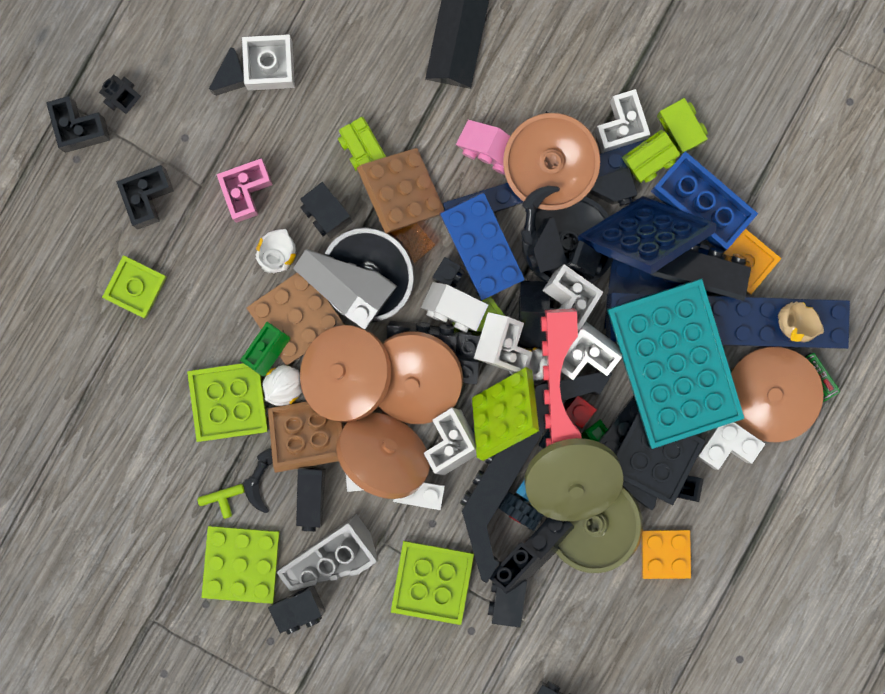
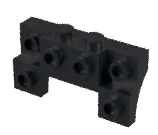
M389 321L387 325V339L399 333L422 332L442 340L452 349L461 364L463 383L477 385L480 361L474 359L481 337V331L468 330L466 333L454 328L452 325L431 326L427 322H417L415 324Z

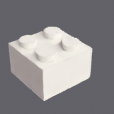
M290 35L242 37L244 85L247 90L295 88L293 42Z

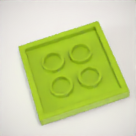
M244 363L187 371L197 442L269 432L260 374Z
M523 368L472 397L476 455L480 460L484 461L539 431L533 371L529 368Z
M208 526L201 598L273 604L280 531Z
M403 540L391 613L461 625L474 553Z

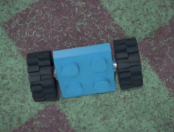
M550 429L546 431L538 444L543 449L546 448V438H550ZM523 481L516 491L517 494L524 497L523 500L507 492L498 508L516 522L534 531L544 515L530 506L531 503L526 494L525 481Z

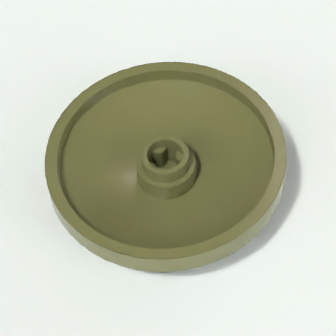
M567 439L547 446L531 460L525 473V489L531 505L544 516L559 521H579L602 513L615 502L623 486V472L620 461L615 453L602 443L590 439Z
M622 486L618 498L602 513L584 520L569 521L573 524L574 529L558 545L560 549L556 554L569 566L586 573L608 572L627 562L637 550L643 531L642 514L633 495Z

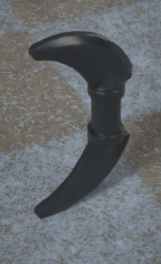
M544 186L531 192L524 200L522 206L526 212V224L524 229L521 230V236L528 246H530L537 233L535 226L537 208L546 197L560 191L559 187Z
M271 448L257 456L258 465L249 479L244 480V491L248 501L257 510L268 513L269 510L263 504L260 497L259 484L266 468L268 469L269 465L273 463Z

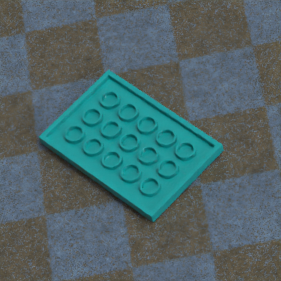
M697 279L607 309L651 449L745 419L702 279Z

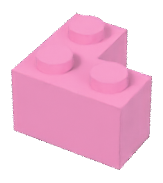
M468 120L456 143L463 150L462 154L473 160L478 157L482 162L492 164L493 170L505 175L503 158L510 135L498 127Z
M262 158L216 174L232 219L238 223L257 216L258 212L251 193L273 185Z

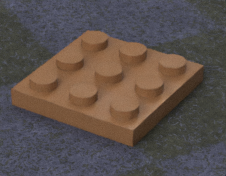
M417 148L361 164L357 167L385 233L440 216L439 213L444 211Z
M298 273L246 307L261 329L266 322H269L290 337V341L279 355L287 366L305 355L310 344L321 333L330 328L345 325L329 301Z
M307 401L268 408L275 473L339 461L336 446L339 434L343 429L342 422L330 420L319 415L311 408Z

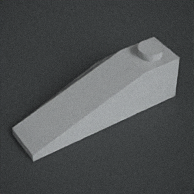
M309 249L304 251L293 267L299 275L339 311L364 330L371 324L397 287L376 271L366 270L357 267L355 264L345 263Z
M355 514L292 559L276 573L287 588L293 591L313 586L320 582L333 581L340 577L360 574L378 561L371 533L358 515Z

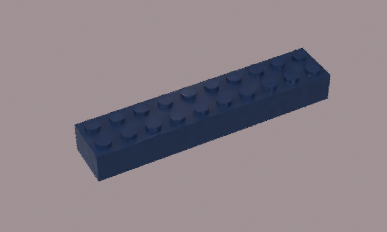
M607 294L606 337L613 342H617L607 311L608 308L651 294ZM707 296L722 345L849 349V300L745 297V300L742 301L725 296ZM797 301L798 303L804 302L807 307H813L819 315L824 333L816 336L809 342L791 341L781 331L778 319L780 310L787 304Z

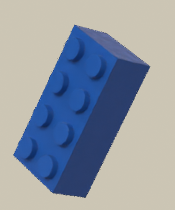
M686 151L651 190L666 205L716 223V232L706 238V240L722 251H726L758 215L754 209Z
M483 192L439 213L481 300L525 280Z

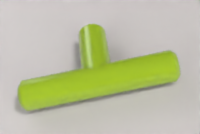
M239 484L198 497L199 506H204L218 501L223 518L232 517V512L227 498L244 493V485Z

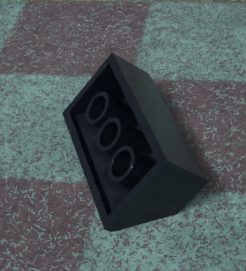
M697 244L653 274H650L681 284L702 279L706 291L744 301L751 265L747 258L742 255L733 254V256L723 254L724 251L710 247L708 250L700 248L701 245Z

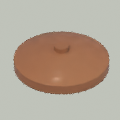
M560 113L539 114L523 122L510 136L504 151V173L509 186L522 201L538 188L544 186L559 187L560 191L546 197L538 208L544 210L564 209L582 200L594 186L600 169L599 148L589 129L577 119Z
M350 325L336 326L321 333L305 352L300 369L301 388L308 404L319 415L339 422L356 421L372 413L386 396L391 380V363L382 342L371 332Z
M422 332L399 333L382 343L391 363L390 385L386 396L379 405L386 414L405 423L426 424L433 422V419L455 406L463 386V372L457 356L446 343L437 337Z
M782 347L761 348L743 357L731 371L745 418L735 423L759 440L766 442L788 441L802 435L816 421L822 408L823 386L815 367L801 354Z
M370 413L362 419L348 421L339 434L336 450L340 465L346 475L364 491L382 498L399 499L415 493L426 480L430 467L424 455V452L427 451L420 437L402 421L389 415Z

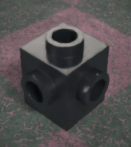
M114 74L103 83L102 89L99 91L106 98L103 103L113 111L118 108L125 114L131 110L141 97L133 90L135 85L126 77L120 79Z

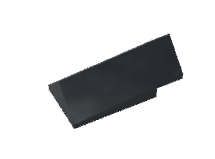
M441 0L425 80L471 89L489 0Z

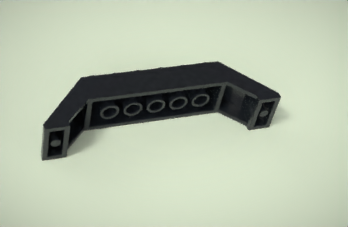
M599 372L575 377L574 380L571 378L561 380V400L592 393L595 396L600 395L612 373L606 376L604 373ZM548 383L534 387L539 431L486 459L485 462L488 465L485 470H479L472 481L475 484L471 492L467 490L460 501V504L463 505L461 510L480 577L485 583L489 581L499 564L498 558L493 556L487 525L545 430V414H549V404H544V390H548Z

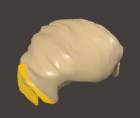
M791 302L783 307L778 314L780 329L791 341L809 342L816 336L824 333L819 315L813 307H807L804 302Z

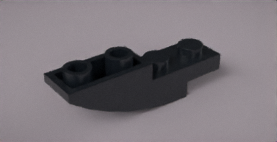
M548 517L524 544L520 542L495 569L490 580L506 594L514 590L540 569L560 549L558 545L574 529L573 524L569 521H559Z

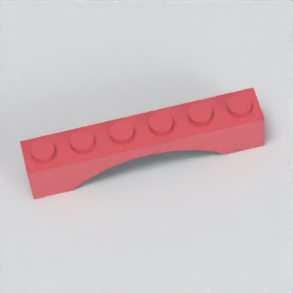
M575 309L545 310V316L541 317V331H546V341H542V355L547 356V365L543 366V380H548V390H544V404H549V414H545V429H550V438H546V447L562 440L581 438L579 429L570 420L564 409L560 393V373L564 358L570 346L578 337L577 311Z

